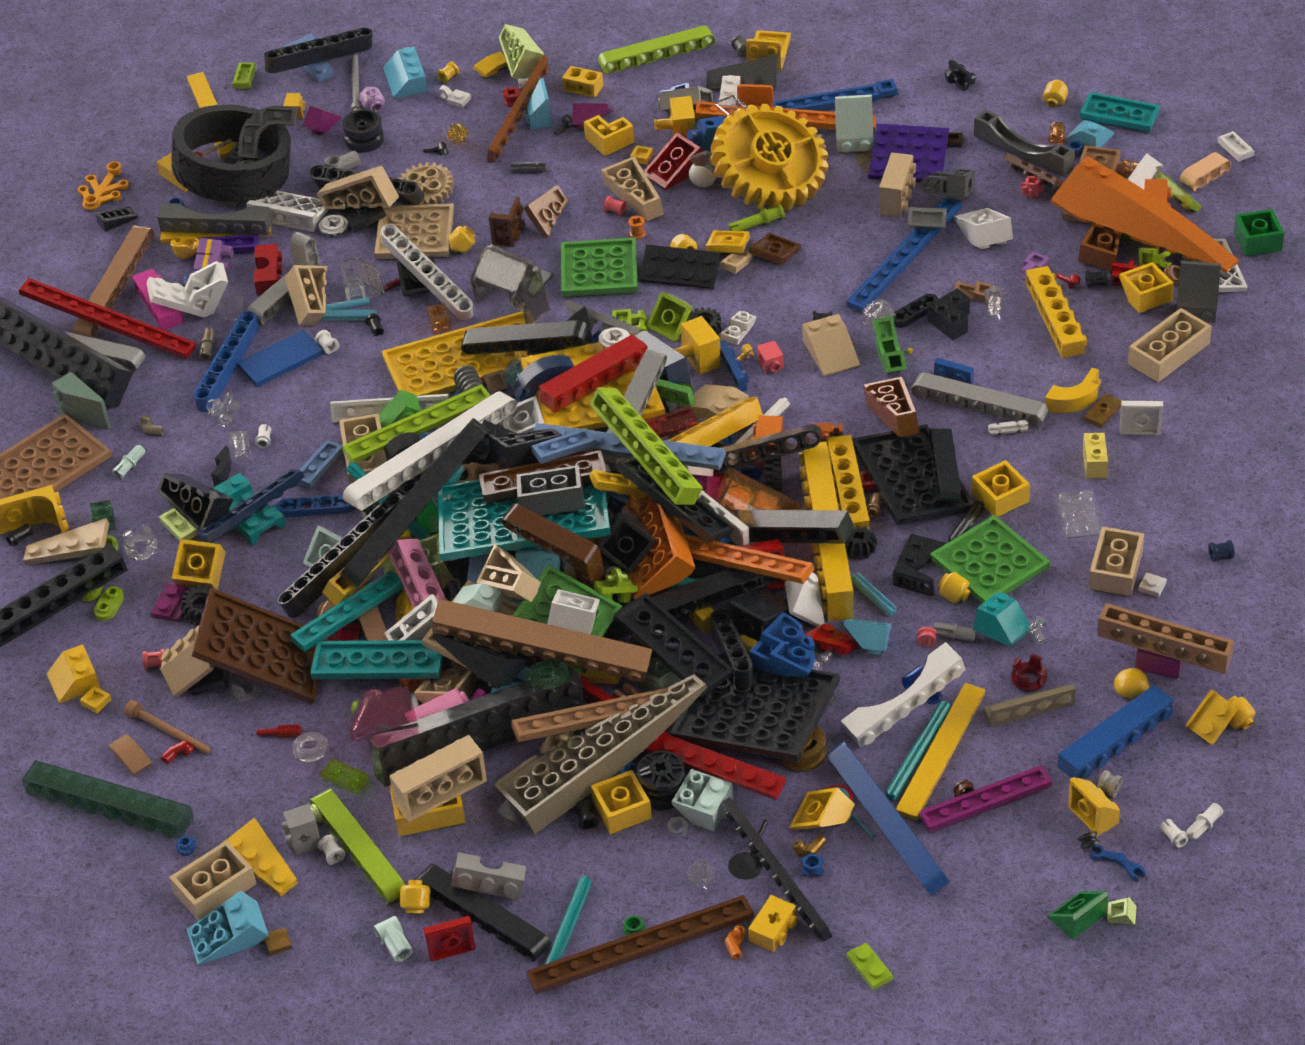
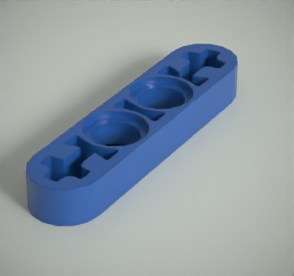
M343 494L287 498L278 501L276 504V508L284 517L348 513L355 509L349 503L345 505L346 501L343 500ZM326 503L331 504V506L326 508L321 507L323 504ZM304 505H310V506H311V507L308 508V509H302V508H301V507L304 506Z

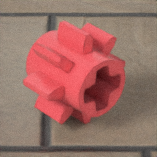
M1036 176L1027 177L1025 182H1021L1022 195H1026L1029 198L1039 197V193H1044L1043 180Z

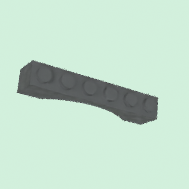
M986 109L974 118V136L1061 176L1066 175L1074 168V149L1061 143L1041 145L1028 141L1013 131L999 115Z
M162 203L157 217L161 232L268 235L272 223L270 207L251 206L244 210L227 214H203L192 211L181 204Z

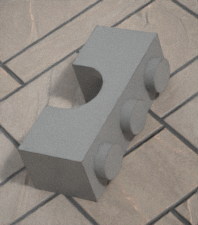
M458 852L451 886L520 900L526 866L503 862L501 868L489 869L480 863L479 856Z

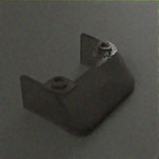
M491 244L482 250L470 277V285L477 304L482 303L500 289L509 293L510 303L523 311L526 324H533L550 311L541 271L535 262Z

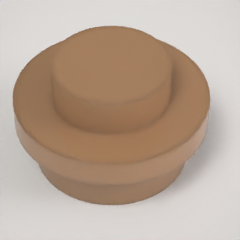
M1170 265L1165 267L1164 274L1174 284L1179 282L1180 267Z

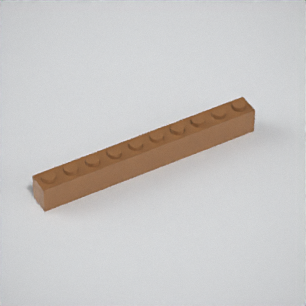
M443 599L438 600L432 620V631L441 636L450 635L462 641H476L483 646H497L505 651H518L523 655L539 656L547 661L556 660L564 662L568 666L577 665L585 667L589 671L598 670L606 672L610 676L627 677L635 682H645L652 655V649Z

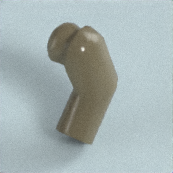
M142 416L140 418L141 423L139 424L145 434L163 436L164 426H154L151 423L150 416Z

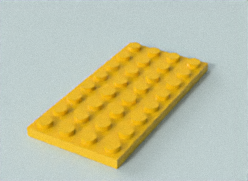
M524 310L383 350L382 357L398 392L404 390L417 396L445 394L458 389L453 377L457 369L465 365H471L476 369L482 383L485 382L483 375L502 369L504 376L523 371L520 358L527 357L526 353L528 351L475 355L464 353L461 350V344L467 329L535 324L529 310Z

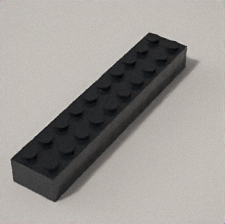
M0 297L1 345L59 379L72 372L104 400L105 405L114 407L120 405L133 371L9 300Z
M566 666L367 737L375 777L384 787L390 786L389 776L396 771L468 735L482 752L516 740V735L512 729V720L585 705L581 676L573 668Z

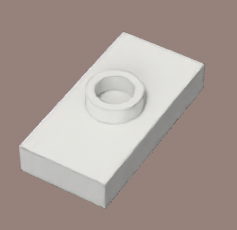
M1234 131L1218 137L1217 142L1238 162L1254 156L1255 151Z

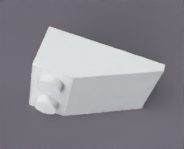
M985 208L954 216L955 222L969 242L979 249L989 248L991 244L1003 245L1008 240L1013 239L1011 217L992 209Z

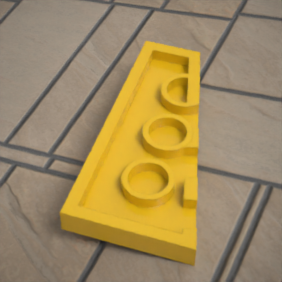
M255 817L226 839L253 868L254 876L280 897L298 883L297 878Z

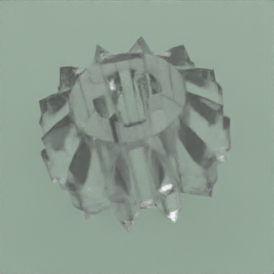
M880 298L877 301L873 300L871 304H866L867 307L862 309L863 314L861 318L866 328L874 330V319L892 317L895 313L890 303Z

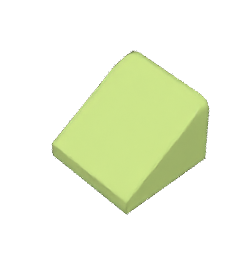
M1130 897L1108 902L1107 922L1135 925L1137 906Z

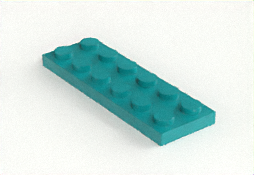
M422 640L317 641L310 674L312 679L440 678L444 656L423 646Z

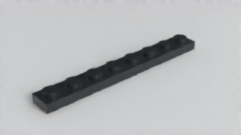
M730 797L724 800L725 816L730 823L735 821L738 825L735 829L741 838L747 837L750 841L747 845L753 854L759 853L762 857L759 861L765 870L771 869L774 873L771 877L777 886H784L786 891L783 893L791 904L796 902L799 906L796 910L803 920L808 918L811 922L808 926L816 937L820 935L824 941L832 938L833 936L826 923Z

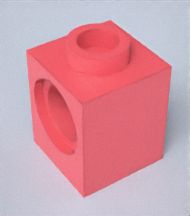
M775 341L757 346V360L765 374L784 369L783 354Z

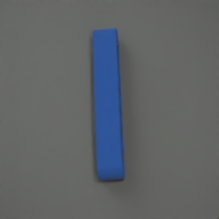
M246 311L240 314L196 387L193 395L198 411L207 412L214 407L236 370L237 362L241 361L256 336L259 327L254 312Z

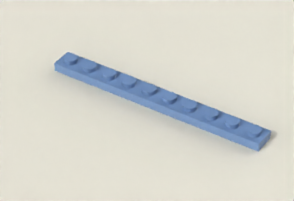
M536 423L533 429H554L562 434V436L582 430ZM589 430L596 439V446L582 451L594 452L601 450L602 454L628 458L634 457L614 433ZM662 440L677 459L686 466L720 470L726 456L724 448Z

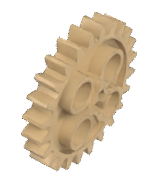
M426 162L425 166L419 163L417 168L413 165L412 170L406 169V174L401 173V178H398L414 181L418 184L424 193V200L417 205L437 204V202L444 203L443 198L448 199V194L453 193L454 180L451 171H448L447 167L443 168L442 164L436 167L435 162L432 165Z

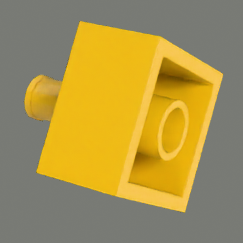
M691 96L670 98L671 116L668 119H654L655 131L671 129L673 136L679 133L687 138L688 130H695V116Z
M700 316L681 323L682 347L674 350L687 358L699 375L721 367L720 338L705 319Z

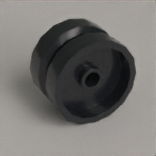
M358 109L344 117L342 126L348 149L358 153H367L381 147L384 142V133L379 113L370 109Z

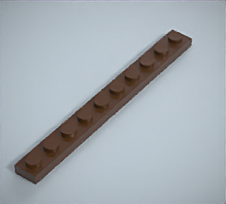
M745 895L527 970V978L535 995L752 919L754 918V911Z

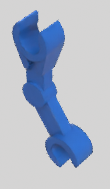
M1098 844L1092 846V851L1100 852V854L1090 852L1092 860L1100 861L1103 859L1120 864L1126 870L1131 880L1138 882V876L1134 874L1135 872H1139L1145 877L1146 871L1144 867L1128 860L1124 853L1106 851Z

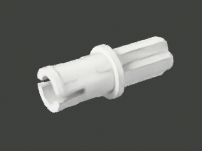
M1212 803L1203 814H1199L1196 817V821L1186 830L1190 840H1197L1207 829L1210 830L1213 827V823L1223 814L1221 806Z

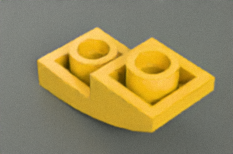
M496 52L474 65L473 69L480 76L489 77L496 75L498 69L508 67L504 54Z

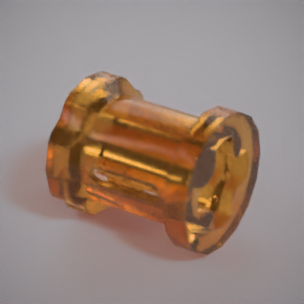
M1053 122L1049 126L1050 135L1048 141L1051 144L1064 143L1065 136L1063 134L1066 127L1063 123Z

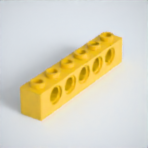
M1048 266L1026 270L1025 284L1061 357L1085 354V346H1087L1086 335L1082 334L1080 323L1076 322L1074 312L1070 310L1067 298L1063 297L1062 288L1060 285H1057L1055 274L1051 273Z
M852 436L827 437V448L838 509L840 511H848L854 524V529L858 525L860 528L867 526V529L870 530L869 516Z

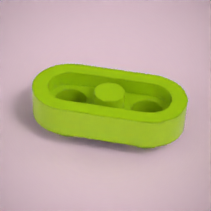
M109 587L102 593L94 607V614L97 620L108 621L115 616L124 600V593L120 587Z

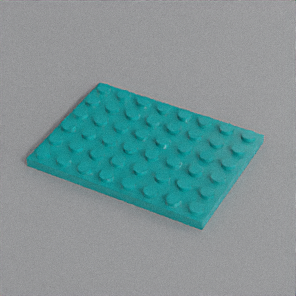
M480 479L447 484L438 492L439 551L441 561H454L459 558H473L478 555L490 554L494 544L504 551H517L523 548H537L540 546L509 531L501 523V520L513 504L519 505L518 497L484 503ZM592 482L582 483L585 509L575 512H560L555 515H541L585 539L611 535L606 491L594 488Z

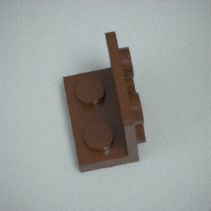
M515 197L509 215L490 213L489 225L492 245L514 247L515 242L520 240V230H523L525 226V219H522L523 204H520V197Z

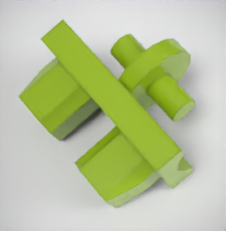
M619 568L612 569L611 575H606V581H594V588L611 600L613 594H617L619 602H631L632 593L638 592V586L633 585L631 580L628 579L627 574H622Z

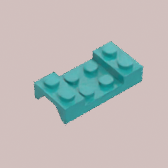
M241 473L213 488L234 498L229 511L256 493L252 490L251 483ZM268 505L252 513L251 518L236 524L235 529L251 545L257 543L262 532L274 525L283 528L286 526L284 515L274 505Z

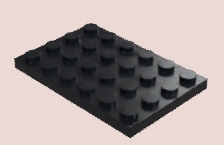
M927 424L918 426L919 433L911 437H899L893 431L852 438L857 456L896 525L967 512L971 506L975 505L960 479V502H938L929 444L930 428Z

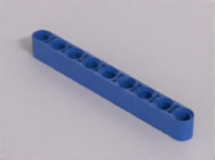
M842 741L826 754L828 759L930 895L933 896L950 883V880L848 745Z

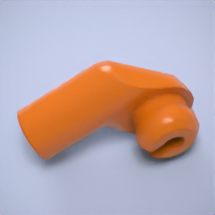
M739 925L729 932L724 941L732 960L742 957L739 945L744 939L746 930Z

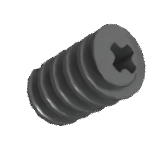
M471 365L460 367L453 377L460 394L481 384L483 385L476 369Z

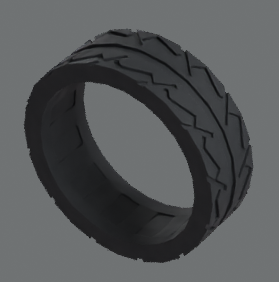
M241 105L206 106L182 116L176 123L177 126H174L171 157L173 175L183 187L199 196L224 202L259 200L281 189L286 183L285 180L288 179L291 138L287 128L282 125L270 126L263 131L259 138L258 148L270 156L253 163H219L203 158L192 151L209 143L225 142L229 139L232 142L239 143L243 125L247 119H250L257 113L258 109Z

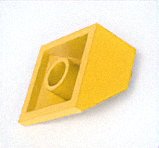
M839 788L808 791L789 829L801 830L846 823L851 816V811L855 804Z

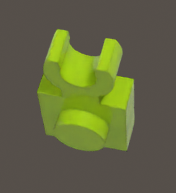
M1142 247L1139 249V266L1151 262L1158 268L1160 266H1170L1172 263L1166 262L1165 257L1170 256L1171 252L1165 251L1159 254V248Z

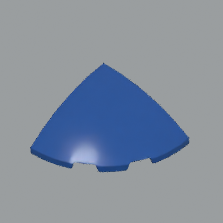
M782 612L761 634L760 641L750 650L749 657L754 668L768 673L794 677L808 676L816 659L814 657L815 644L811 636H806L803 632V626L797 620Z

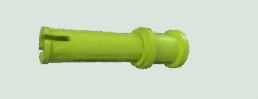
M780 204L769 209L764 208L758 214L729 223L728 227L732 231H743L763 223L768 225L771 221L779 218L781 220L785 219V213Z

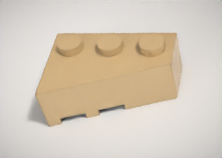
M293 265L285 277L299 325H317L325 314V286L327 285L325 276L327 266Z
M495 544L476 582L478 584H487L502 591L501 595L528 602L533 601L541 584L513 555Z

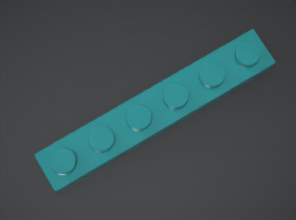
M390 570L290 635L291 641L302 651H307L315 646L317 641H322L403 589L404 586L400 578Z

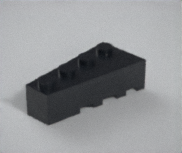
M163 473L157 492L198 531H201L229 512L234 499L184 474Z

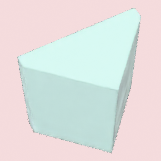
M318 525L303 564L311 567L337 544L342 537Z

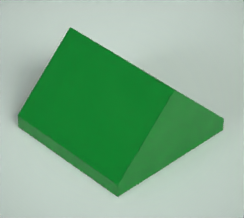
M1080 891L1050 913L1047 918L1073 940L1107 914L1108 893L1106 891Z

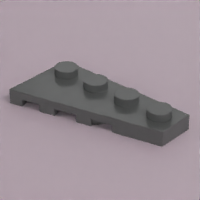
M778 54L708 70L706 88L721 89L722 77L733 75L740 76L741 84L771 85L773 90H777Z

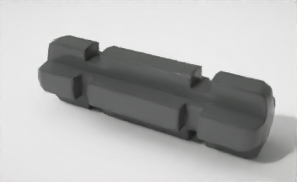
M512 162L511 172H546V163L521 162L519 164V162Z

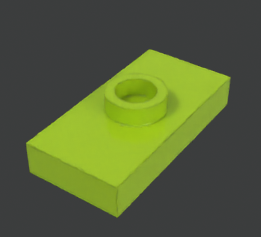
M256 63L238 64L232 83L233 89H250L257 68Z

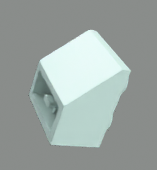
M691 769L673 798L672 805L691 824L715 831L724 815V811H726L723 801L729 797L733 800L732 782Z

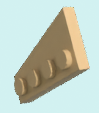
M107 518L27 545L23 561L26 565H33L91 555L105 547L109 522Z

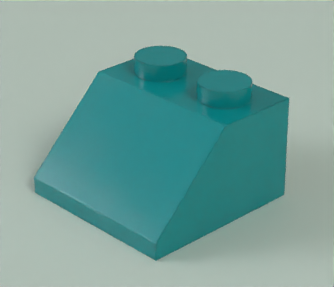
M999 592L995 593L977 608L973 631L1009 647L1031 629V625L1017 600L1005 593Z

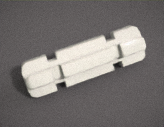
M1019 420L1017 423L1011 421L999 423V425L996 423L988 425V432L991 436L998 435V433L1009 434L1017 433V431H1028V422L1026 420Z

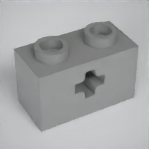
M310 804L283 812L285 821L281 822L288 849H293L296 856L318 849L320 837Z

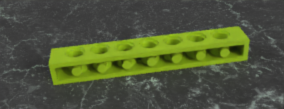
M597 387L590 402L591 407L675 505H694L703 487L617 388Z

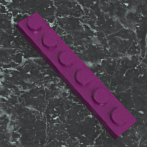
M1042 765L921 810L919 811V818L927 831L932 833L1052 787V780Z

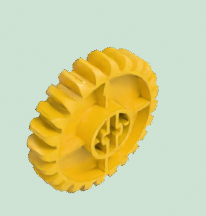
M762 104L760 110L755 105H748L746 111L739 108L735 110L734 115H728L724 119L723 124L718 126L711 144L712 156L710 158L711 164L716 166L714 174L718 178H723L721 182L723 188L733 189L731 196L734 198L744 197L743 204L747 206L755 202L756 208L762 210L765 205L772 208L781 204L783 210L786 211L791 210L794 204L802 206L807 199L815 197L816 192L822 187L828 171V163L826 162L828 152L822 149L825 144L824 140L820 137L815 138L818 132L816 128H807L808 120L805 118L797 120L795 118L796 113L792 110L788 111L787 114L783 113L781 106H776L774 110H770L767 104Z

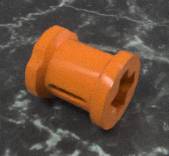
M642 216L629 218L628 225L631 227L629 232L631 238L642 239L645 237L646 233L643 227L645 219Z

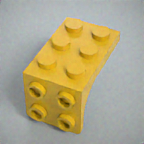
M757 30L754 39L746 40V61L778 54V72H781L790 44L791 33Z
M52 485L0 499V535L8 531H14L25 523L29 526L51 523L58 526L62 533L70 531L67 520H62L66 516L63 506H58V504H61L59 493H54Z

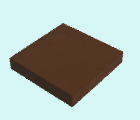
M769 233L752 245L749 253L782 265L801 250V244Z

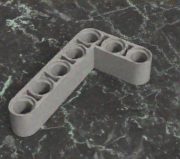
M300 232L294 233L290 241L294 265L320 266L315 239ZM286 275L248 307L247 311H252L256 314L258 323L265 325L266 321H270L278 314L277 312L280 309H284L290 303L291 297L285 281Z

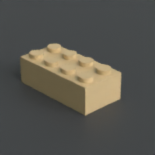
M1180 308L1129 346L1128 365L1156 382H1160L1210 344L1212 326Z
M379 413L339 420L343 445L381 429ZM382 451L356 464L368 474L387 462L386 454ZM345 455L346 467H347V466H349V463H351V462H350V460L348 459V457ZM348 473L349 484H352L356 480Z
M469 735L389 776L395 805L408 822L487 781L483 752Z

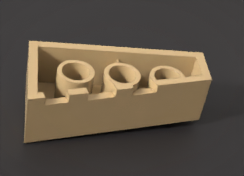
M635 157L601 169L605 186L621 200L627 201V205L646 221L664 215L661 199Z

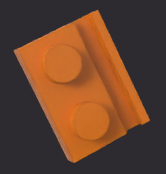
M813 423L819 426L822 431L820 440H827V437L834 436V434L843 435V423H839V426H834L833 423Z

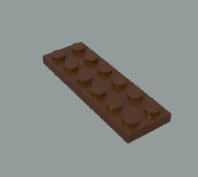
M599 450L558 458L542 464L538 462L479 474L484 503L496 502L505 498H517V474L579 465L582 483L592 482L590 479L592 470L607 472L602 452Z

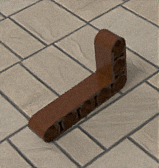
M513 504L501 520L503 526L509 531L573 563L577 581L593 590L594 581H600L605 575L600 549L591 541L518 504Z

